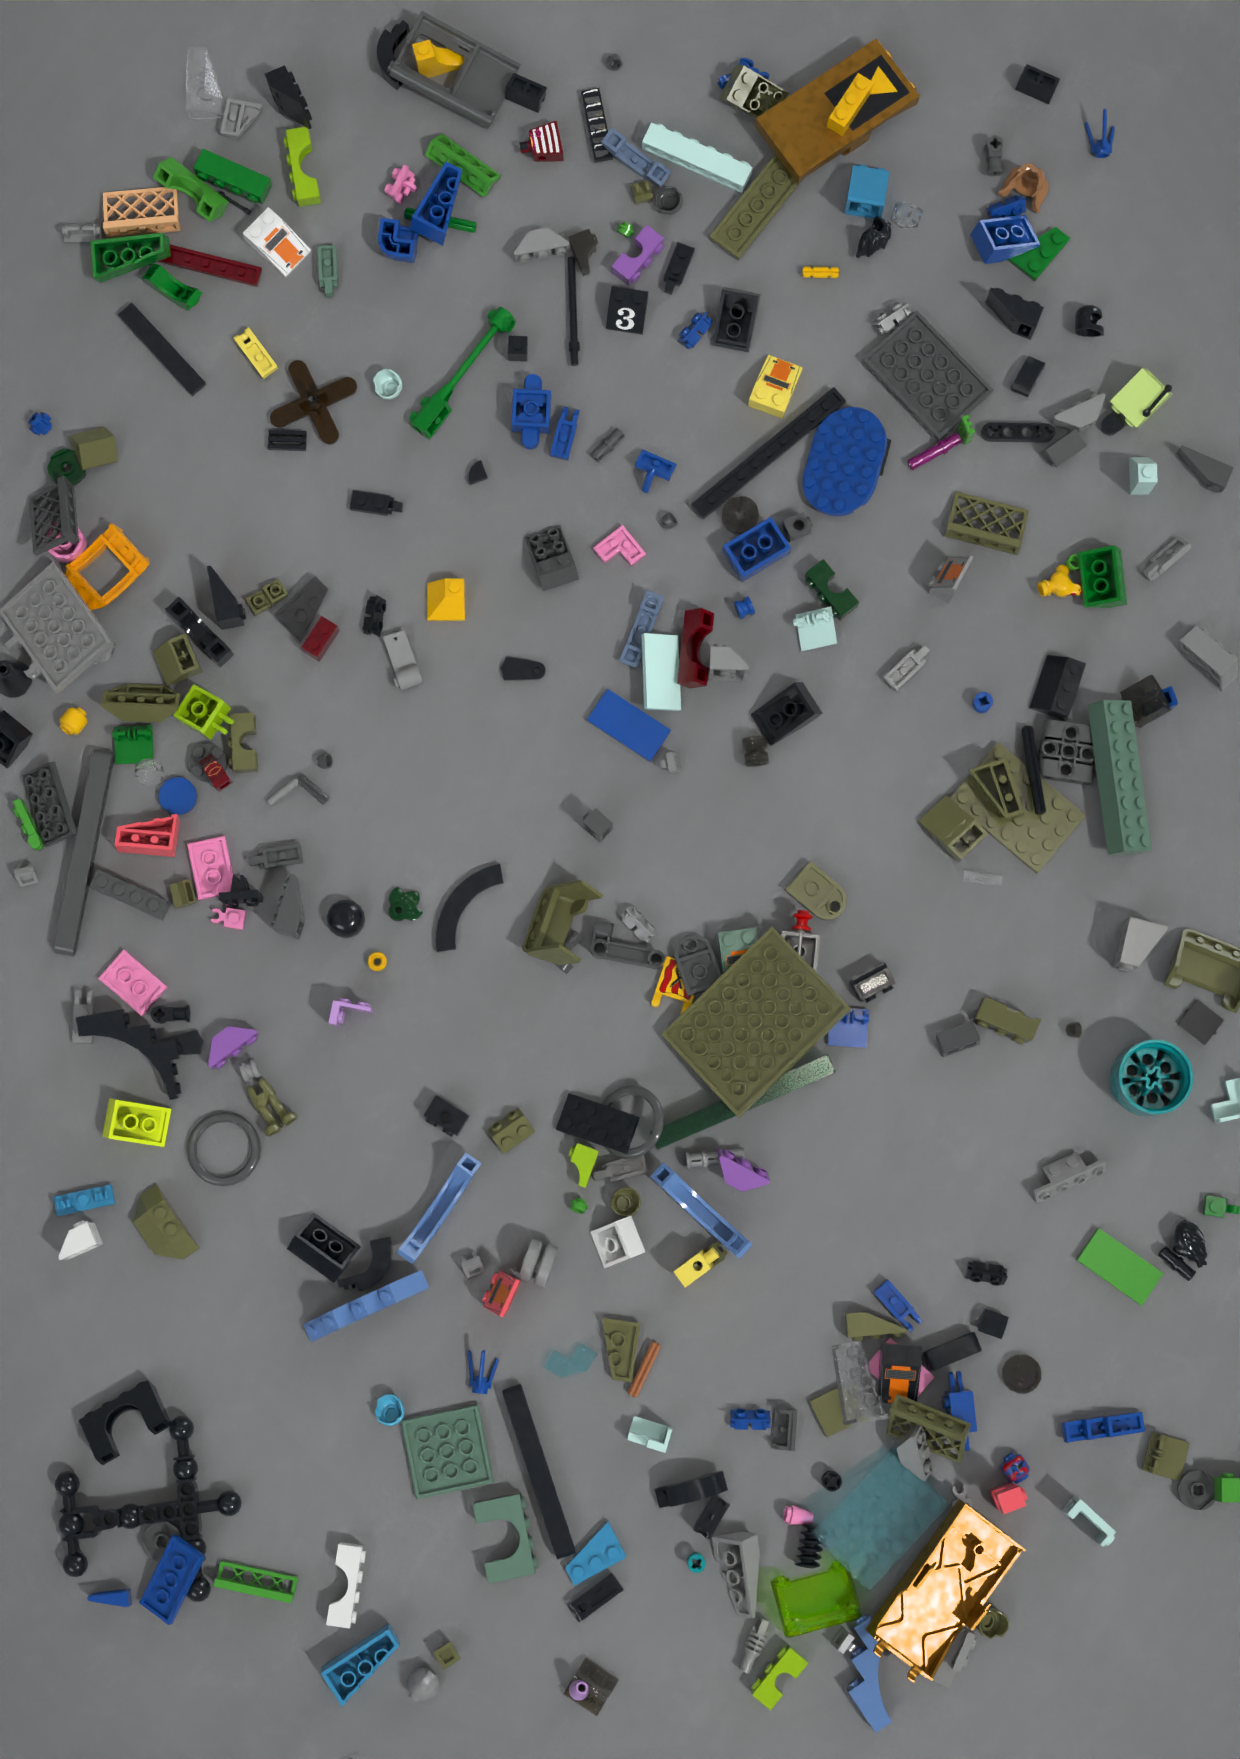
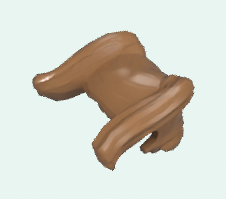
M1027 163L1022 167L1012 169L998 195L1005 197L1014 188L1025 196H1032V210L1035 213H1039L1040 205L1049 190V183L1045 180L1044 172L1040 168Z

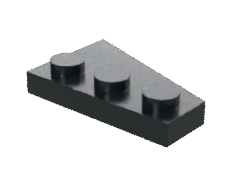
M314 576L274 616L301 642L329 589Z

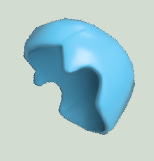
M386 1394L377 1400L375 1415L380 1423L385 1426H395L402 1421L405 1408L403 1402L398 1397Z

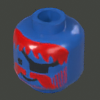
M1010 1453L1003 1457L1004 1462L1000 1468L1009 1482L1017 1484L1029 1477L1030 1467L1021 1454L1014 1455Z

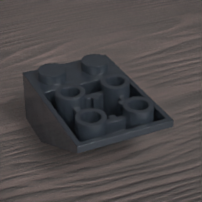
M284 65L265 73L268 86L279 112L311 129L310 120H312L309 110H305L308 105L304 96L300 97L302 93L298 83L294 84L296 81L292 71L288 72Z
M991 288L985 301L987 306L1013 334L1031 340L1044 307L1035 301L1023 300L1019 295L1007 294L1000 288Z

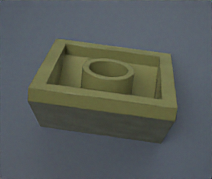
M106 427L69 435L82 471L118 462L115 436Z

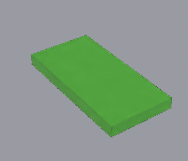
M1100 1228L1096 1230L1076 1259L1140 1306L1144 1304L1164 1274Z

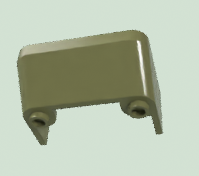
M583 880L547 886L540 895L522 950L529 956L557 965L579 963L581 959L564 946L574 915H579L586 911L589 900L601 899L603 895Z

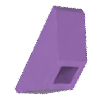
M227 1026L212 1038L208 1066L211 1069H220L227 1063L226 1059L230 1056L236 1057L242 1052V1047L246 1044L250 1046L258 1040L257 1036L260 1035L259 1032L254 1029Z
M720 1148L717 1149L722 1175L726 1184L743 1192L770 1183L768 1172L762 1167L756 1168L744 1158L740 1160L727 1149L725 1151Z

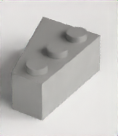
M1195 626L1180 640V649L1197 666L1201 665L1208 672L1205 675L1209 679L1213 677L1220 684L1218 688L1221 691H1224L1238 678V658L1232 652L1228 653L1224 646L1218 640L1214 641L1205 629Z

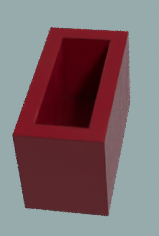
M321 616L301 646L302 651L320 662L340 631L338 626Z

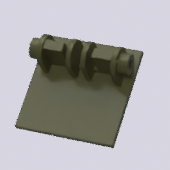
M1151 1432L1142 1470L1180 1481L1190 1443Z

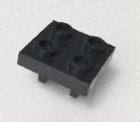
M233 875L231 891L219 892V901L227 905L228 908L239 907V904L258 906L259 902H263L262 894L258 890H250L247 878L244 875L240 876V880L237 876Z

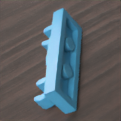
M112 1185L53 1197L57 1216L116 1204Z

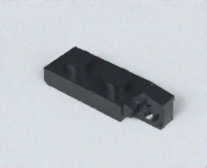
M677 242L664 275V281L667 282L665 293L672 295L675 285L680 286L682 284L695 248Z
M353 490L350 510L388 516V514L392 515V511L402 513L403 502L394 501V497Z

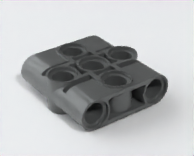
M1044 720L1038 760L1041 778L1091 785L1095 759L1091 727L1089 725L1057 720ZM1066 730H1072L1074 738H1069L1066 735ZM1044 746H1051L1053 753L1045 752ZM1063 749H1070L1072 756L1064 755ZM1083 751L1089 752L1090 755H1091V758H1090V759H1085V758H1083L1082 752H1083ZM1061 767H1067L1069 775L1062 774Z

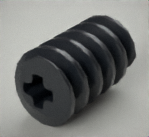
M802 1524L803 1527L807 1528V1531L800 1532V1534L805 1536V1539H799V1542L804 1544V1546L797 1548V1550L802 1552L801 1555H796V1558L801 1560V1562L794 1564L804 1568H818L820 1564L815 1560H820L821 1555L817 1552L823 1551V1548L818 1544L824 1543V1539L820 1538V1536H825L826 1532L821 1528Z

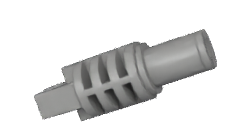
M760 1617L757 1625H753L743 1648L745 1654L738 1668L745 1673L750 1674L755 1658L760 1656L769 1632L766 1630L769 1621Z

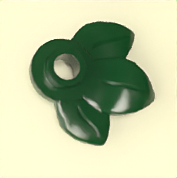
M396 887L389 896L391 906L389 907L388 914L390 918L394 921H402L404 919L413 921L418 919L423 914L416 907L420 900L419 892L409 891L404 894L399 887ZM395 909H400L402 912L397 914Z

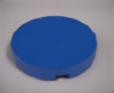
M181 777L167 780L159 791L161 806L173 815H182L190 812L196 805L198 798L194 785Z

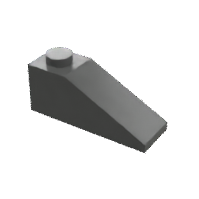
M1181 445L1177 455L1209 490L1222 492L1234 467Z

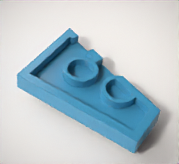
M609 1521L565 1566L574 1586L627 1557Z

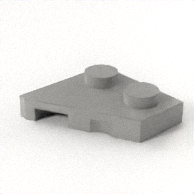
M227 98L220 131L221 136L240 139L261 113L263 105Z

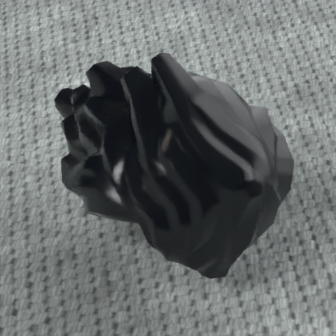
M876 216L873 220L872 228L862 233L856 257L860 258L864 255L870 257L880 248L885 249L888 240L891 238V223Z
M1186 1220L1181 1221L1175 1229L1174 1239L1176 1245L1173 1247L1174 1252L1196 1262L1198 1268L1207 1265L1203 1233L1196 1224Z

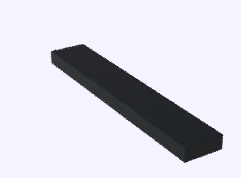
M133 303L129 304L118 314L122 321L192 397L206 385V382Z

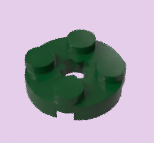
M60 449L51 456L47 469L49 476L55 483L58 484L57 478L65 476L75 486L86 477V470L82 471L73 450ZM65 464L72 465L69 472L62 471L65 468Z

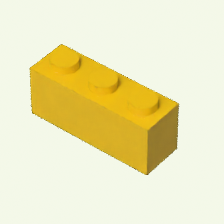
M858 73L829 116L827 128L843 136L871 94L874 82Z

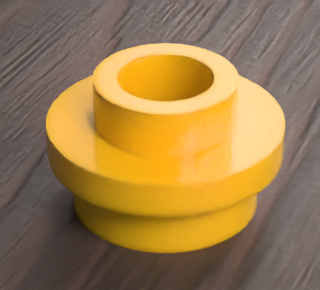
M374 952L368 957V966L373 971H381L387 965V959L381 952ZM377 958L381 960L379 965L374 964V960Z

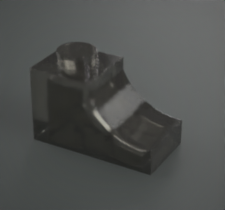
M590 229L568 237L570 248L583 276L590 274L589 258L596 252V245L598 244L596 235L591 234Z

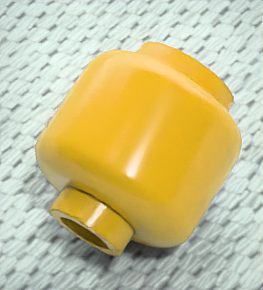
M69 707L60 717L59 722L61 725L59 727L70 736L72 734L78 735L88 723L87 713L80 707H77V709Z

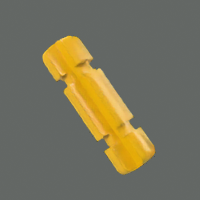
M804 266L802 275L804 278H810V276H813V278H828V276L830 278H838L839 268L818 266L811 268V266Z

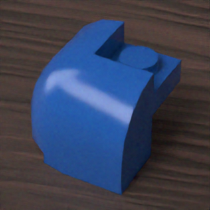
M381 218L378 243L382 253L394 261L414 263L417 255L419 233L411 230L410 227L400 226L399 220Z

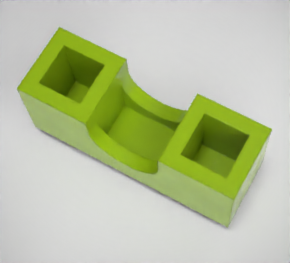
M790 1645L780 1649L776 1655L778 1659L774 1664L770 1662L764 1670L765 1675L762 1679L757 1678L751 1686L753 1689L751 1694L770 1711L783 1696L782 1691L775 1686L776 1677L781 1673H788L796 1679L808 1665V1661Z

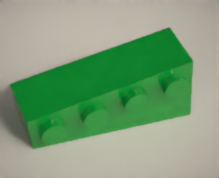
M164 233L90 241L93 278L100 283L171 257L170 239Z

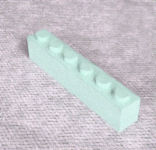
M651 122L642 141L643 150L740 193H743L752 175L753 167L749 163L733 159L727 153L717 152L715 148L711 146L706 147L696 139L683 137L681 133L677 131L672 132L662 124Z

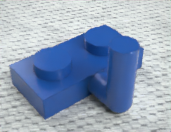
M642 449L635 463V467L648 472L642 486V491L644 493L649 492L654 475L669 481L677 464Z

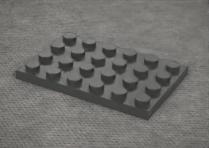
M915 311L862 359V362L938 441L961 421L962 416L971 413L994 391L918 311Z

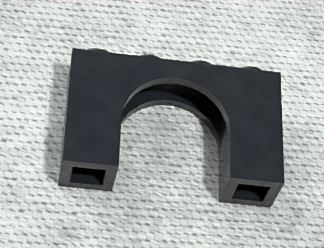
M149 1380L140 1382L132 1390L121 1393L118 1398L104 1403L99 1409L85 1414L79 1420L95 1460L100 1464L105 1465L120 1456L112 1437V1427L115 1420L122 1413L129 1410L140 1411L148 1430L154 1435L172 1426L155 1386Z

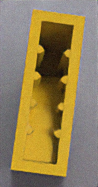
M430 40L412 44L417 71L428 78L460 70L464 62L462 56L449 49L437 47Z

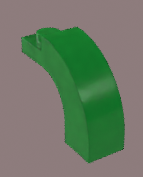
M153 263L142 277L143 280L165 298L188 311L199 302V297L202 295V292L197 288L181 283L158 264Z

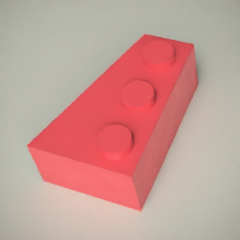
M178 814L162 819L155 818L148 822H137L117 827L115 838L117 851L175 857L180 827Z

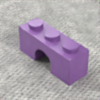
M648 225L635 238V246L642 251L641 255L631 258L622 253L611 266V273L628 286L640 278V272L644 268L647 269L653 261L652 258L656 254L659 255L664 249V238Z

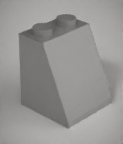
M1132 917L1123 921L1113 966L1118 967V970L1122 972H1129V970L1132 971L1139 967L1166 933L1168 926Z

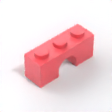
M1012 1482L989 1489L995 1508L1001 1510L1003 1514L1026 1506L1025 1500L1028 1499L1024 1489H1021V1487Z

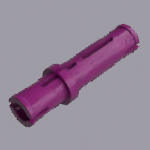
M954 433L944 440L937 441V444L908 459L909 467L914 471L937 456L945 455L948 453V450L962 443L961 438L957 433Z

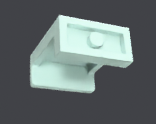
M1073 1496L1061 1509L1066 1516L1072 1519L1081 1512L1100 1530V1533L1094 1539L1100 1546H1108L1115 1539L1114 1534L1116 1531L1080 1498Z

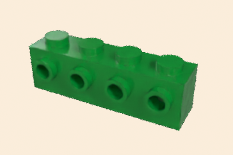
M202 149L193 167L196 176L202 181L209 180L216 187L221 189L227 188L234 195L245 196L247 200L255 204L257 202L263 204L272 187L269 177L206 149Z

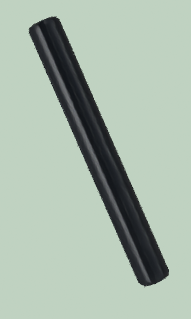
M1024 726L1021 730L1034 811L1036 815H1042L1046 812L1033 728L1032 726Z

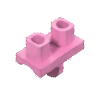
M403 165L402 169L394 168L392 178L396 181L394 185L388 183L384 189L385 193L398 204H402L404 197L408 196L409 192L415 193L417 187L414 185L415 175L409 170L408 166Z

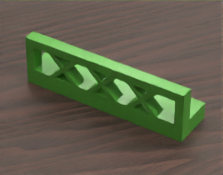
M440 134L432 139L425 153L426 157L443 167L445 162H448L462 169L460 181L483 197L488 195L492 184L501 177L499 173L444 134Z
M221 1560L213 1587L292 1603L298 1577ZM224 1566L231 1567L236 1575L230 1579L222 1577ZM245 1571L252 1572L255 1577L250 1583L244 1582L240 1576ZM268 1575L271 1576L275 1583L266 1587L263 1586L260 1578ZM284 1579L292 1580L291 1592L284 1591L279 1583Z

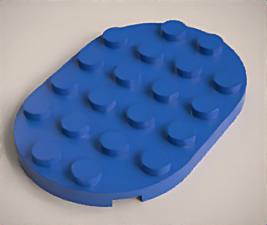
M847 407L837 410L827 416L815 432L804 470L803 490L810 504L825 515L845 516L854 513V510L862 505L864 506L870 500L875 491L886 452L887 435L882 423L872 412L859 407Z

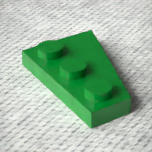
M1057 227L1037 238L1040 243L1039 247L1007 260L1035 282L1070 240V237Z

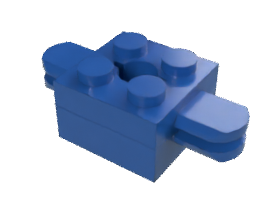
M536 374L526 376L524 389H513L512 432H521L523 447L532 450L537 448L539 444L540 433L550 434L551 390H542V380Z
M956 1371L957 1390H955L953 1372H948L950 1391H944L945 1396H942L943 1408L946 1409L948 1415L971 1423L969 1432H977L973 1391L969 1389L963 1390L961 1371ZM968 1436L964 1449L965 1451L970 1450Z

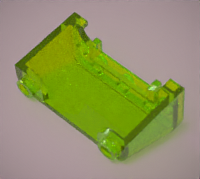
M847 1560L834 1561L831 1563L828 1571L790 1581L785 1576H778L773 1581H770L783 1632L787 1638L847 1623L861 1617L860 1603Z

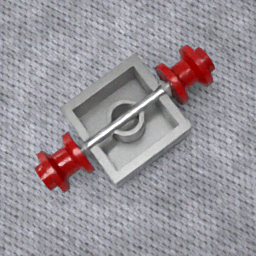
M797 910V913L793 914V917L797 919L796 925L792 926V930L797 932L781 931L780 935L817 972L820 935L805 933V931H811V928L808 926V920L812 919V915H809V911Z

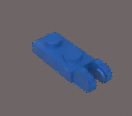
M564 406L550 451L551 457L564 460L569 459L580 410L575 409L571 422L566 420L568 407Z
M888 1279L873 1292L909 1332L914 1330L913 1326L905 1320L909 1313L917 1323L921 1324L923 1322L910 1303Z

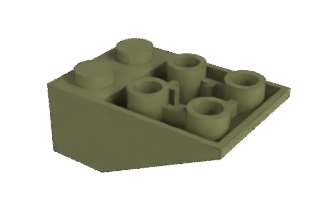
M736 64L719 98L746 114L757 118L786 99L789 92L748 67Z
M947 796L941 799L918 821L958 863L989 834L974 818Z

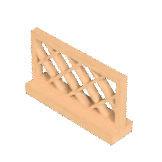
M158 187L103 193V229L107 238L181 231L178 190ZM166 193H173V197L169 201L163 198ZM152 194L155 198L149 203L144 198ZM130 196L137 198L132 205L125 201ZM109 198L119 200L113 207L108 204ZM159 200L165 203L160 210L154 207ZM140 202L147 206L142 212L135 208ZM122 203L128 207L123 214L117 210ZM169 207L174 210V215L166 216L163 214ZM150 209L157 213L154 217H146L145 214ZM131 211L138 214L135 219H128L126 216ZM113 213L119 216L116 221H109V217Z

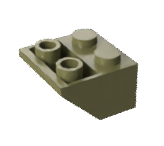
M186 633L167 640L153 651L167 687L203 672Z

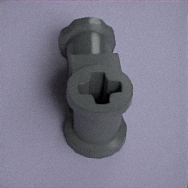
M997 135L989 137L984 146L986 162H988L987 175L989 176L1003 174L1001 157L1004 142Z

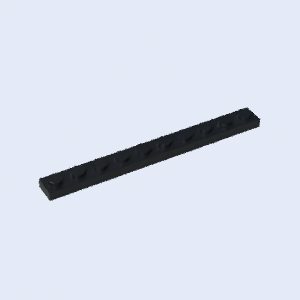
M833 387L694 501L691 507L704 520L821 424L827 416L846 403L844 397Z

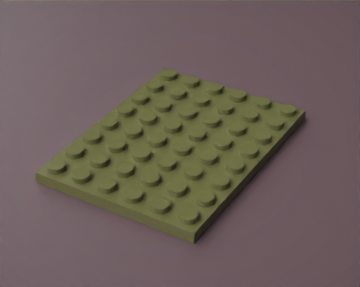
M771 927L661 1035L731 1111L740 1118L852 1009L797 951Z

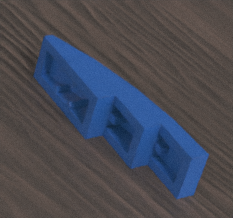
M1142 1412L1061 1422L1063 1438L1066 1443L1145 1432Z

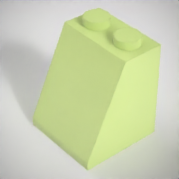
M1142 368L1110 401L1113 404L1111 408L1117 414L1122 413L1126 417L1124 420L1129 426L1137 428L1173 394L1167 392L1150 411V416H1143V411L1152 405L1165 390V386L1147 368Z

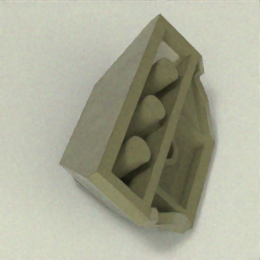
M124 684L111 690H105L101 707L122 721L161 723L178 710L181 696L180 693L175 692L166 685Z
M157 1184L140 1195L133 1223L155 1255L185 1259L199 1249V1246Z

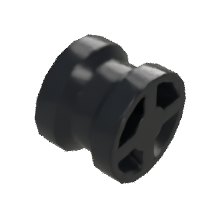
M830 1470L822 1475L821 1482L826 1490L833 1492L841 1487L842 1478L836 1471Z

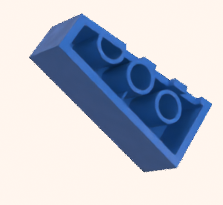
M445 162L411 219V230L442 246L458 192L462 169Z

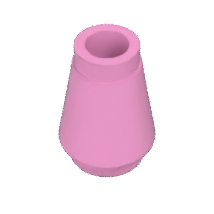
M794 1505L785 1507L783 1521L787 1522L788 1525L813 1523V1512Z

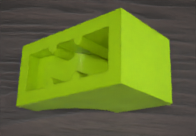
M577 1143L576 1147H571L568 1157L571 1158L570 1162L574 1163L579 1170L580 1180L578 1186L586 1188L599 1151Z

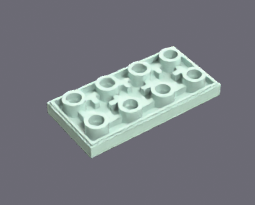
M641 634L644 709L680 711L681 691L680 685L677 684L679 672L678 635Z

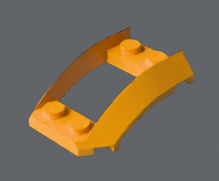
M112 523L79 557L66 565L65 575L90 610L107 606L123 593L150 565L149 557H144L122 533L123 530ZM109 548L130 571L110 591L101 597L79 572Z

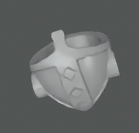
M428 1667L416 1668L408 1678L409 1697L415 1702L432 1699L439 1690V1679L436 1673Z

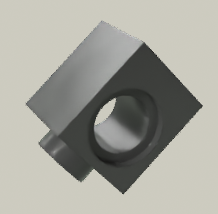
M804 512L786 519L782 523L789 543L810 534L811 527H813L809 516L806 517ZM800 523L803 529L796 530L793 525Z

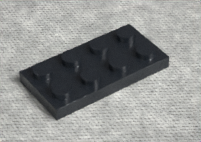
M568 1093L556 1130L627 1154L640 1117Z

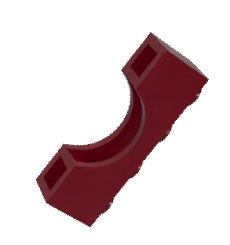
M703 608L685 611L677 684L687 688L707 686L709 668L702 664L699 651L704 638L713 631L714 613Z

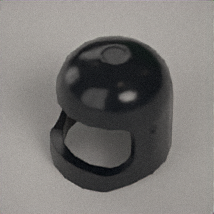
M1094 305L1080 307L1075 315V334L1086 337L1103 336L1104 327L1097 325V321L1102 318L1101 309Z

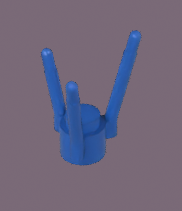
M1104 109L1102 139L1098 140L1097 144L1094 143L1088 122H1085L1091 144V153H1095L1097 158H1106L1112 153L1115 127H1111L1109 141L1106 140L1107 110Z
M470 1350L468 1351L469 1386L472 1387L473 1393L487 1394L488 1388L491 1389L492 1380L499 1362L498 1358L495 1359L487 1381V1377H483L485 1350L481 1352L479 1376H475V1379L472 1353Z

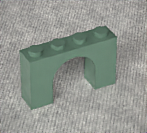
M520 1493L473 1502L477 1524L498 1519L507 1520L517 1528L520 1536L519 1546L513 1554L504 1558L485 1561L484 1565L488 1584L535 1574L538 1562L537 1557L532 1556L531 1551L535 1547L533 1537L528 1535L527 1529L531 1528L529 1517H525L523 1510L527 1508L525 1496L521 1497Z

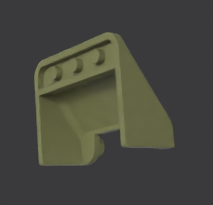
M1185 929L1179 939L1164 985L1176 989L1181 985L1182 981L1223 996L1222 1007L1237 1013L1240 1008V948L1196 930Z

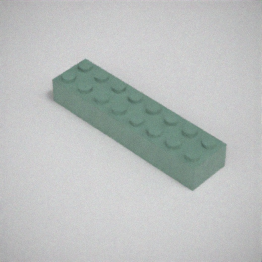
M1102 700L1089 704V720L1108 855H1137L1152 851L1131 701Z

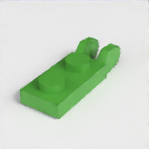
M21 799L13 801L15 805L13 811L17 818L20 817L23 822L21 824L25 835H29L28 843L34 850H41L43 848L42 838L25 802Z

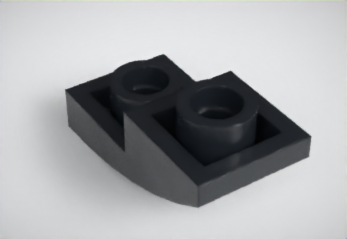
M1028 356L1011 390L1028 397L1036 384V380L1043 371L1045 363Z

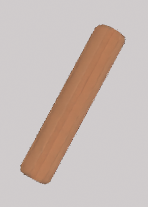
M651 1342L628 1390L629 1395L638 1397L661 1348L660 1344Z

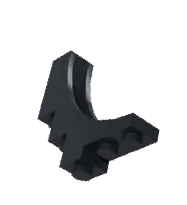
M125 1009L76 1017L79 1037L93 1035L110 1037L138 1049L159 1071L166 1085L169 1100L179 1098V1094H182L180 1082H176L175 1075H178L177 1063L173 1064V1060L180 1059V1054H183L181 1043H178L177 1039L154 1043L153 1039H156L155 1028H151V1024L128 1028L127 1024H130V1017L128 1012L125 1013Z

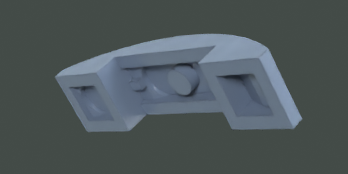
M611 127L601 141V144L629 169L644 179L649 180V182L661 187L672 171L658 161L654 162L628 143L625 136Z
M646 590L630 636L620 657V662L635 668L638 667L642 657L641 634H651L664 600L663 596Z

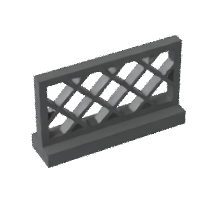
M65 476L57 478V485L29 498L33 553L36 556L67 541H70L72 544L79 542L74 486ZM58 492L54 499L51 498L54 495V493ZM43 499L39 506H36V502ZM50 501L51 504L49 505V507L47 509H44L46 504ZM58 504L59 508L56 510V512H52ZM43 512L44 514L42 515V517L39 520H37L39 514ZM49 515H52V518L46 523L45 521ZM60 518V522L57 526H54L57 519ZM42 526H45V528L39 534L38 531L40 530V528ZM50 529H54L50 536L47 537L46 535ZM62 532V536L55 539L58 533ZM43 539L46 540V542L39 547Z

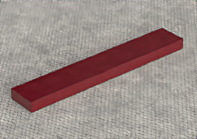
M170 245L171 257L158 261L258 287L262 273V267Z

